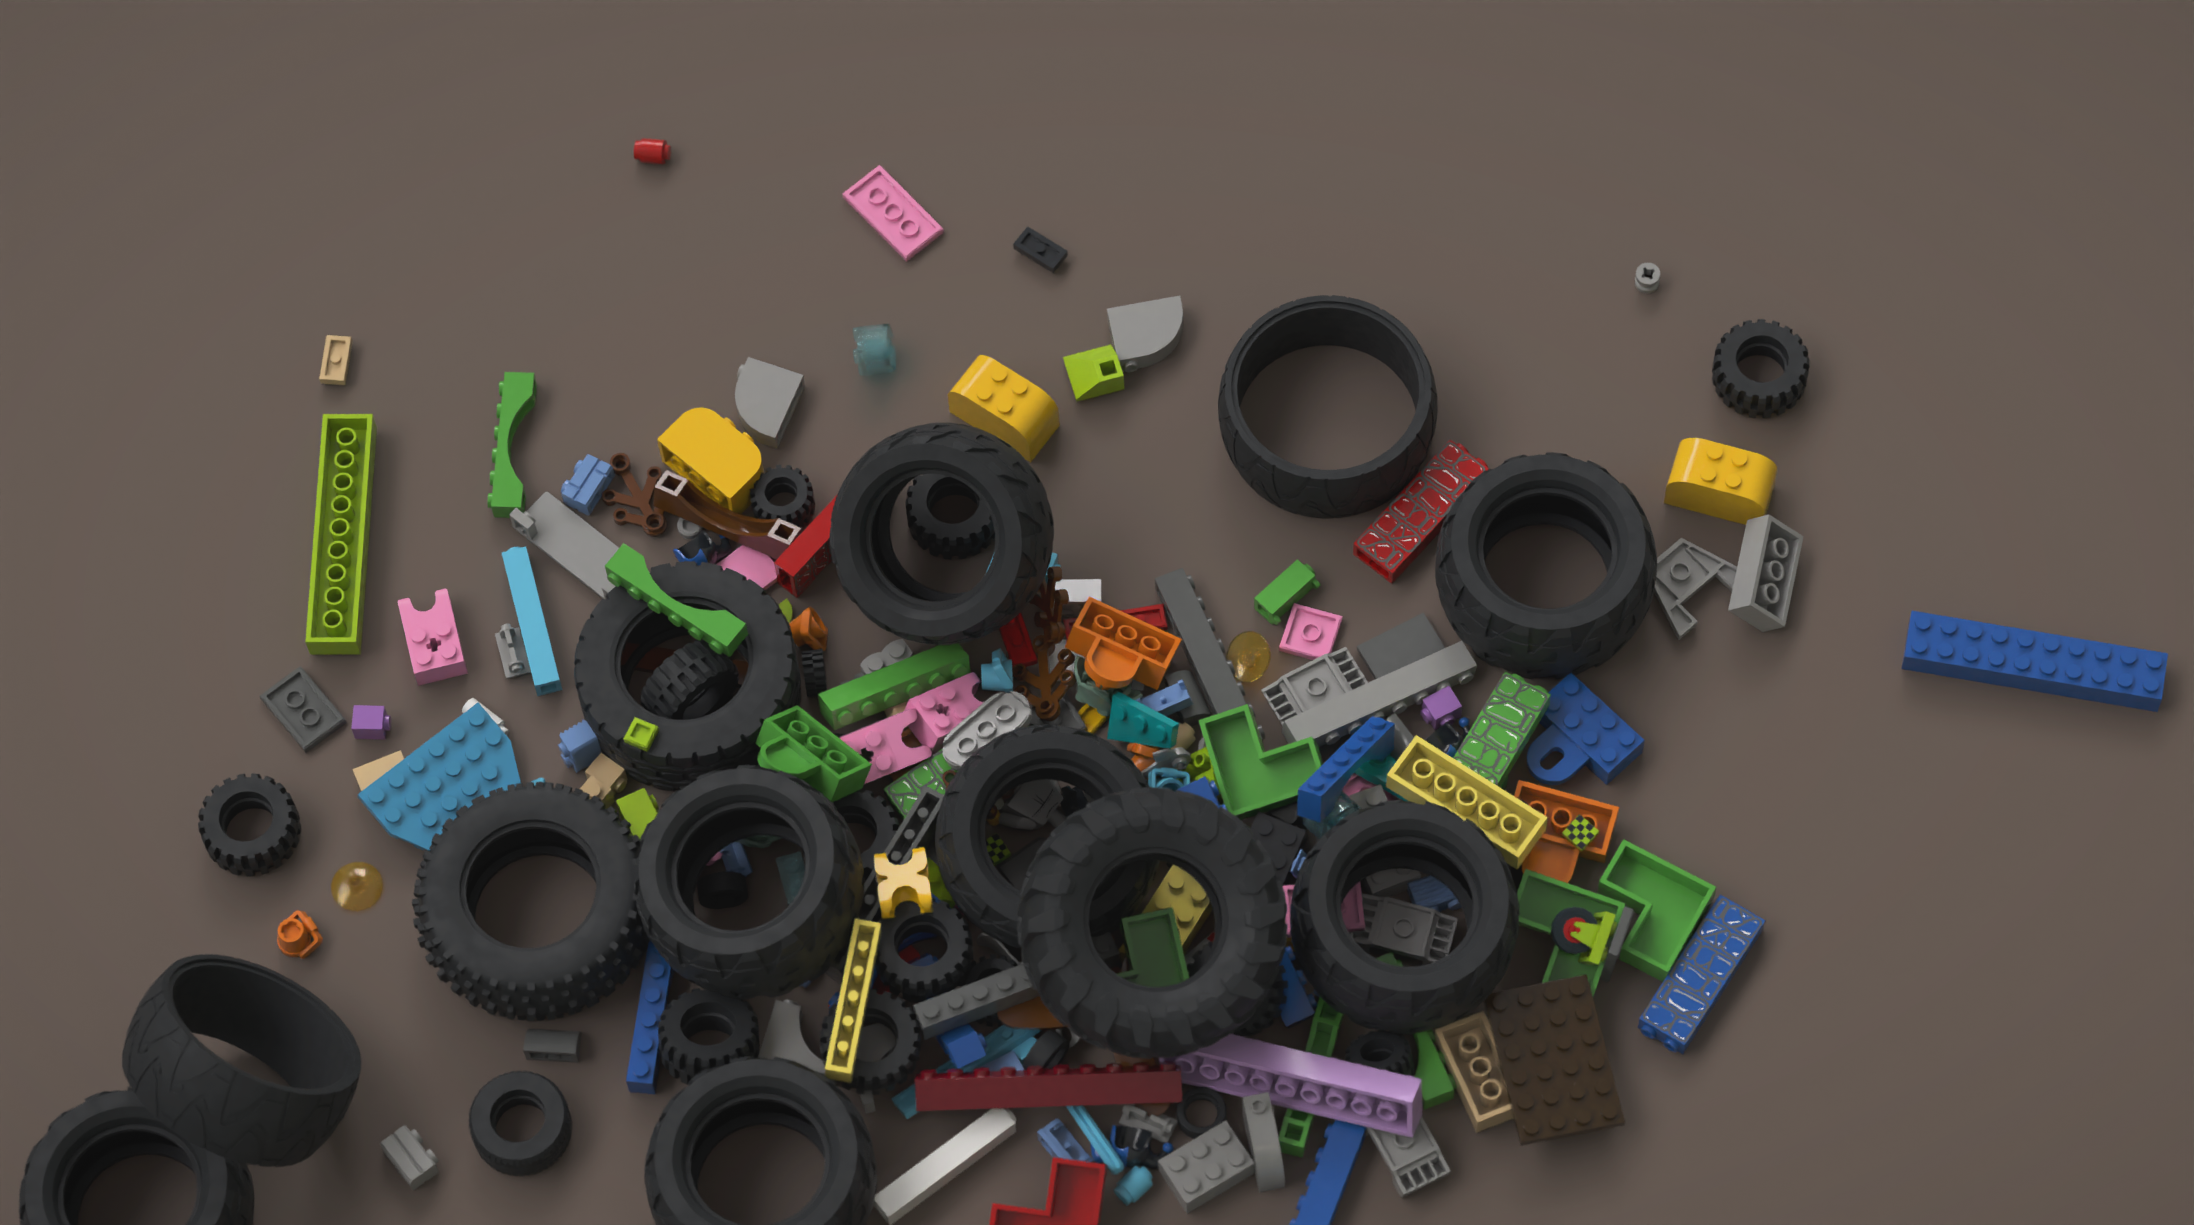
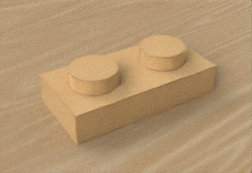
M326 336L319 378L321 384H346L353 342L351 337Z

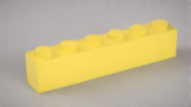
M855 919L825 1065V1077L828 1079L852 1082L881 936V923L861 919Z

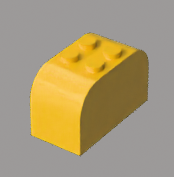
M979 355L948 393L950 413L971 426L1002 439L1030 463L1060 426L1058 407L1044 390L995 359L985 355Z
M694 408L683 413L657 439L662 462L679 476L688 479L708 498L738 514H742L751 505L750 489H754V483L760 479L761 473L764 474L761 454L751 436L746 432H739L729 418L725 417L723 419L716 412L707 408Z
M1686 438L1679 443L1666 486L1664 503L1746 525L1747 520L1766 515L1775 486L1777 466L1769 458L1755 452L1706 439Z

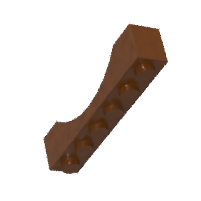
M668 470L664 472L654 487L653 506L775 559H778L801 534L800 527L779 518L756 519L732 512L708 498L688 479Z

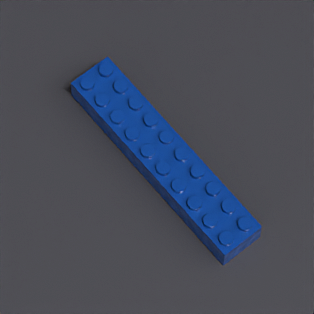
M1911 611L1901 669L2158 712L2162 701L2168 653Z

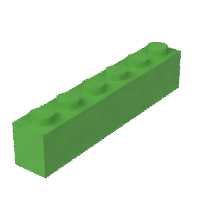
M958 643L938 645L819 693L820 713L833 730H837L971 673L969 655Z

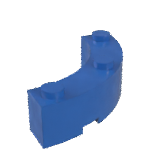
M925 953L906 963L914 966H928L936 963L938 959L936 956L932 957L931 954ZM969 1024L935 1036L944 1053L949 1054L950 1061L958 1069L986 1056L984 1048L987 1047L983 1035L981 1033L977 1034Z

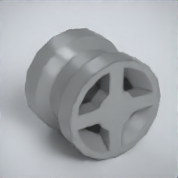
M1643 263L1638 266L1635 286L1640 292L1649 294L1657 290L1660 279L1659 268L1653 263Z

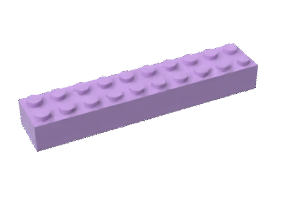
M1230 1034L1215 1044L1198 1049V1051L1190 1054L1159 1058V1063L1173 1061L1176 1065H1181V1083L1208 1087L1215 1091L1240 1097L1269 1092L1271 1104L1412 1138L1422 1116V1079L1274 1045L1260 1040L1240 1037L1235 1034Z

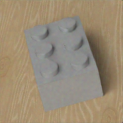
M1227 1121L1222 1122L1158 1160L1160 1174L1187 1214L1254 1174L1253 1160Z

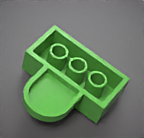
M798 705L765 719L755 743L761 748L758 754L760 767L791 774L821 792L831 802L862 789L872 766L870 762Z

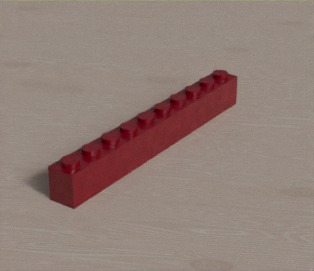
M1173 1061L1160 1062L1158 1066H1149L1147 1062H1137L1129 1067H1122L1120 1063H1110L1106 1067L1096 1068L1094 1064L1080 1065V1068L1070 1069L1068 1065H1056L1053 1069H1043L1042 1066H1029L1027 1070H1016L1015 1067H1002L1000 1071H990L989 1068H975L974 1072H963V1069L954 1068L947 1070V1073H937L936 1070L927 1069L922 1070L921 1074H916L915 1077L916 1111L1182 1102L1181 1065H1176Z

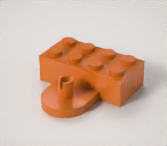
M1089 596L1072 627L1065 648L1086 657L1084 662L1085 671L1095 681L1098 688L1101 685L1103 686L1102 690L1123 688L1129 685L1133 679L1158 690L1182 639Z
M1518 780L1514 797L1525 801L1530 807L1548 817L1545 832L1522 862V875L1525 869L1569 884L1574 874L1578 856L1605 863L1619 815L1618 806ZM1579 814L1599 830V834L1582 852L1562 835V832Z

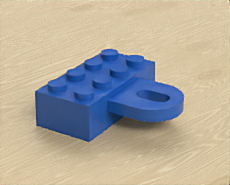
M1569 673L1548 692L1551 694L1550 705L1539 722L1546 730L1530 745L1527 753V767L1530 774L1537 781L1546 785H1560L1569 781L1586 766L1607 785L1643 753L1645 740L1576 676ZM1558 751L1563 754V759L1552 769L1546 770L1540 766V762L1551 752Z

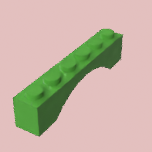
M504 372V381L499 382V396H502V402L497 404V418H500L499 426H495L494 430L497 448L492 450V462L495 463V470L490 471V485H493L492 493H488L487 499L488 508L492 509L494 517L510 518L509 514L515 508L519 509L522 513L525 512L526 493L523 484L511 466V447L519 424L535 407L537 381L534 373Z
M624 543L605 565L607 579L617 587L621 585L627 589V592L634 599L644 600L648 603L651 610L658 614L662 612L677 627L682 625L689 630L688 632L692 637L699 641L703 639L718 654L724 653L730 657L748 635L746 623L726 610L696 609L672 599L652 579L644 556Z
M1392 952L1376 958L1382 962L1403 967L1400 959L1395 960ZM1432 1029L1413 1034L1418 1051V1067L1415 1078L1422 1079V1106L1424 1110L1453 1099L1454 1089L1456 1088L1452 1074H1447L1444 1065H1446L1443 1053L1441 1050L1436 1051L1433 1044L1436 1040Z
M1321 997L1319 998L1305 1052L1332 1058L1344 1014L1331 1008ZM1290 1108L1287 1109L1278 1138L1282 1153L1303 1158L1315 1114Z

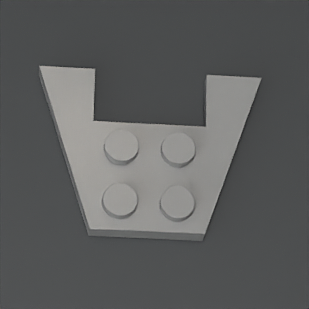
M1680 538L1657 558V575L1654 593L1678 640L1691 631L1698 623L1682 605L1714 577L1732 592L1737 566L1683 538Z

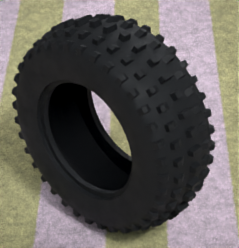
M527 782L526 787L523 786V783L516 784V788L512 784L507 785L508 790L504 791L501 787L489 791L490 796L486 798L481 795L471 800L472 806L469 808L466 805L461 807L456 812L457 817L454 820L449 818L443 824V833L441 835L436 833L433 836L432 844L429 848L430 851L425 850L423 854L424 859L420 864L421 868H418L416 875L419 879L415 881L414 896L417 898L412 899L414 914L418 918L413 919L415 929H418L419 934L423 935L417 938L420 947H424L430 952L425 956L428 964L434 968L439 967L440 970L437 972L438 978L445 983L451 981V990L459 997L466 994L465 998L469 1000V1004L474 1007L482 1004L481 1008L486 1010L487 1013L495 1015L499 1011V1016H507V1019L515 1020L516 1015L518 1020L525 1021L526 1016L527 1021H535V1018H537V1021H544L545 1016L548 1017V1020H555V1016L557 1019L563 1018V1013L568 1012L569 1016L574 1015L575 1012H581V1007L584 1005L588 1008L593 1007L600 1002L598 997L604 995L606 998L616 990L615 984L617 982L623 984L630 974L629 968H637L639 960L643 955L642 952H646L648 948L647 942H650V938L646 934L641 917L639 916L634 890V864L640 853V839L637 835L632 836L630 834L629 828L631 824L629 821L627 822L624 819L620 822L618 820V812L612 806L605 809L606 804L595 795L592 799H589L590 794L583 792V790L576 788L572 792V787L556 783L555 788L553 783L546 782L545 786L543 782H536V786L534 782ZM538 855L561 857L582 867L596 882L594 902L584 921L571 934L553 944L536 948L509 946L494 940L476 924V908L486 884L498 871L519 859Z

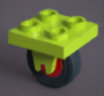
M1580 907L1563 909L1552 922V939L1557 947L1566 953H1581L1578 960L1579 963L1587 966L1599 965L1600 961L1603 962L1608 952V947L1605 946L1609 936L1612 937L1615 932L1617 922L1614 919L1616 915L1604 911L1596 912L1593 916L1589 911Z

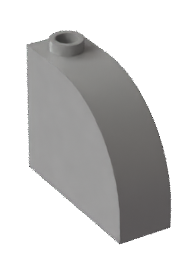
M1180 296L1107 308V320L1112 344L1122 371L1133 372L1138 368L1154 365L1165 359L1176 348L1183 331V308Z
M748 357L745 365L741 364L737 373L738 381L735 388V401L738 416L742 426L751 437L764 445L778 449L805 388L804 375Z
M1269 1092L1242 1097L1243 1123L1251 1159L1254 1162V1173L1258 1191L1264 1192L1284 1188L1285 1177L1282 1155Z

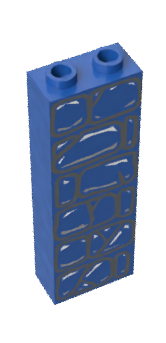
M1719 895L1639 1018L1638 1028L1641 1029V1033L1650 1039L1656 1038L1663 1042V1045L1672 1052L1678 1051L1684 1054L1764 929L1765 920L1724 896Z

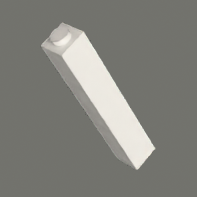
M1003 1108L989 1110L877 1193L873 1201L874 1207L886 1222L892 1225L1016 1132V1117L1008 1108L1005 1110Z

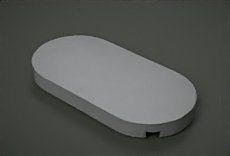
M1010 691V693L1006 694L1004 692L996 693L988 698L944 738L942 753L946 763L958 771L962 764L976 750L994 738L1015 729L1028 727L1032 718V710L1026 697L1018 692Z

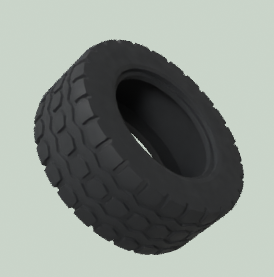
M684 561L676 562L675 566L667 563L651 567V572L649 573L652 579L672 599L696 609L726 610L745 622L748 630V635L737 647V650L748 662L745 680L737 694L725 706L709 715L696 719L674 720L657 716L645 710L631 697L628 689L636 665L648 651L668 639L690 635L689 630L682 625L680 627L675 626L669 621L668 616L662 612L660 614L654 612L644 600L634 599L627 592V589L621 585L614 587L606 595L607 599H602L590 614V619H587L579 636L574 658V679L584 719L598 738L601 753L624 768L626 775L629 774L631 778L648 786L653 784L655 788L673 792L675 789L682 790L696 781L697 777L714 770L737 769L741 765L760 766L758 754L761 748L755 743L764 720L796 705L799 706L801 698V676L794 639L789 623L775 600L751 579L747 580L746 576L729 568L723 570L722 566L702 562L701 565H697L696 562ZM626 643L641 644L631 654L626 664L621 666V658ZM635 717L654 724L659 728L648 752L624 742V737Z

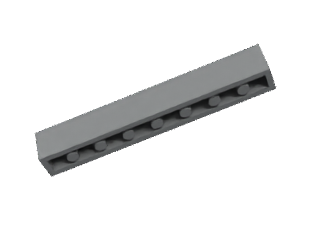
M1460 641L1284 720L1282 734L1288 744L1311 736L1317 742L1318 747L1326 743L1328 745L1334 744L1346 734L1353 735L1372 716L1384 719L1393 713L1396 715L1400 714L1408 706L1415 703L1417 705L1422 704V699L1447 686L1451 688L1459 683L1463 685L1470 682L1474 677L1477 664L1464 643Z

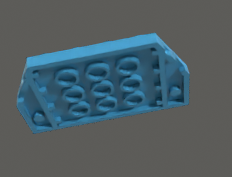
M478 702L361 791L357 797L391 837L404 840L413 844L418 849L430 851L429 848L432 844L433 836L436 833L439 835L443 833V824L449 818L454 820L457 817L456 812L461 807L466 805L469 808L473 805L471 800L481 795L486 798L490 796L489 791L501 787L505 791L508 790L507 785L512 784L516 788V784L521 783L511 740Z

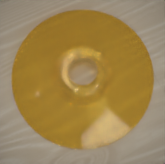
M1253 631L1242 632L1229 644L1226 661L1231 660L1235 669L1234 678L1243 682H1252L1259 679L1268 669L1271 660V650L1269 643L1261 634Z
M352 862L341 867L334 875L331 883V892L334 900L341 907L351 911H360L371 907L377 902L383 890V881L380 873L375 867L365 862ZM354 880H360L357 886L351 885Z

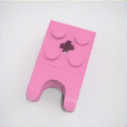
M446 588L435 592V605L428 611L414 609L410 598L398 600L409 654L418 686L468 674L449 593Z
M969 673L909 699L905 710L915 709L917 719L907 726L922 745L931 748L933 754L943 748V741L946 735L984 703L978 701L973 696L981 682L976 673Z
M915 709L905 710L838 737L858 754H862L860 750L863 748L871 752L868 762L872 766L864 784L932 756L933 753L929 746L922 745L916 748H909L902 741L901 734L903 729L917 719Z

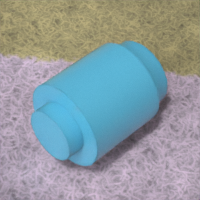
M1134 1166L1116 1183L1117 1187L1113 1191L1124 1204L1135 1203L1153 1186L1151 1181L1153 1176L1145 1167L1139 1168Z

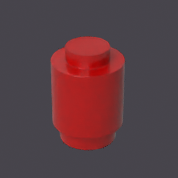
M642 138L641 141L636 140L634 144V159L640 160L641 163L665 164L666 160H669L671 157V146L667 145L666 140Z

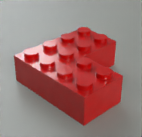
M1053 1157L1046 1209L1040 1210L992 1203L989 1225H1100L1108 1165Z

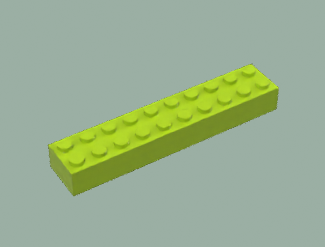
M323 414L305 641L310 655H361L377 426L373 414Z

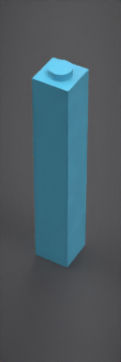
M526 546L512 547L502 552V557L537 696L560 691L562 686Z

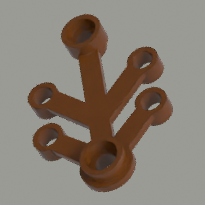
M624 453L614 454L610 459V465L613 467L615 474L621 475L632 496L617 493L614 489L609 488L602 493L603 502L608 506L617 503L637 508L644 515L631 514L627 510L619 508L613 513L615 523L621 526L627 523L642 526L644 532L649 536L663 534L667 529V520L663 516L665 511L655 507L653 512L649 505L654 487L662 477L661 469L653 466L647 470V480L643 491H641L630 472L631 463L629 457ZM619 464L625 465L624 468H617ZM654 472L659 474L655 478L650 476ZM614 495V498L608 500L606 499V496ZM620 514H624L625 518L617 519V516ZM653 523L659 524L658 527H650Z
M1059 566L1049 567L1047 570V584L1044 578L1038 592L1029 603L1035 604L1043 610V612L1035 613L1034 622L1037 627L1044 629L1046 641L1060 644L1065 637V626L1061 623L1062 605L1068 603L1069 595L1066 589L1055 590L1056 582L1062 579V570Z
M1039 635L1033 640V650L1038 655L1040 678L1030 673L1023 664L1015 665L1012 669V675L1017 681H1024L1041 690L1042 699L1032 695L1025 685L1017 686L1013 692L1020 694L1024 692L1023 695L1029 704L1036 708V715L1041 720L1053 721L1058 718L1061 712L1059 701L1077 681L1075 674L1071 670H1066L1074 662L1075 655L1067 648L1062 649L1057 656L1059 662L1050 673L1049 656L1055 651V644L1047 642L1044 635ZM1059 679L1061 684L1052 694V687Z

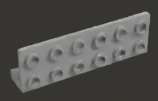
M545 492L524 513L515 508L509 514L515 530L602 599H607L606 595L616 586L607 579L605 565L619 547L549 492Z

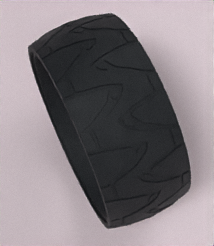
M1319 295L1305 297L1280 305L1279 308H1275L1260 317L1242 335L1230 354L1225 365V372L1221 378L1218 397V418L1222 439L1232 463L1242 478L1257 494L1271 504L1288 512L1312 518H1343L1362 514L1384 504L1385 501L1387 502L1396 496L1410 482L1419 470V466L1426 459L1433 440L1438 415L1434 375L1430 363L1414 335L1403 323L1387 311L1381 310L1371 303L1351 297L1347 298L1346 296ZM1330 345L1355 349L1375 357L1387 365L1402 380L1409 391L1416 410L1412 422L1404 435L1379 457L1358 466L1338 470L1302 467L1290 463L1269 451L1257 440L1246 425L1240 410L1246 390L1256 376L1276 359L1299 349Z
M216 954L192 955L179 959L171 964L155 980L134 1013L127 1030L122 1052V1067L128 1084L133 1092L136 1093L141 1103L163 1124L174 1130L181 1137L209 1152L224 1156V1158L263 1167H284L301 1163L312 1156L330 1138L337 1125L344 1118L354 1097L362 1061L359 1047L356 1045L357 1042L348 1027L329 1006L309 990L267 967L240 958ZM192 1033L216 1038L248 1052L276 1071L291 1087L271 1083L236 1068L213 1053Z

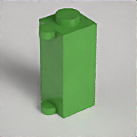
M1297 559L1254 598V609L1270 624L1278 625L1281 622L1280 617L1292 608L1294 603H1297L1311 589H1318L1321 586L1319 581L1315 579L1314 570L1308 564H1302Z

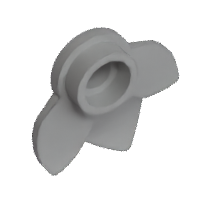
M1182 747L1156 751L1153 753L1155 762L1143 770L1142 774L1148 778L1150 771L1154 768L1161 769L1162 767L1178 769V771L1183 770L1191 762L1190 753Z

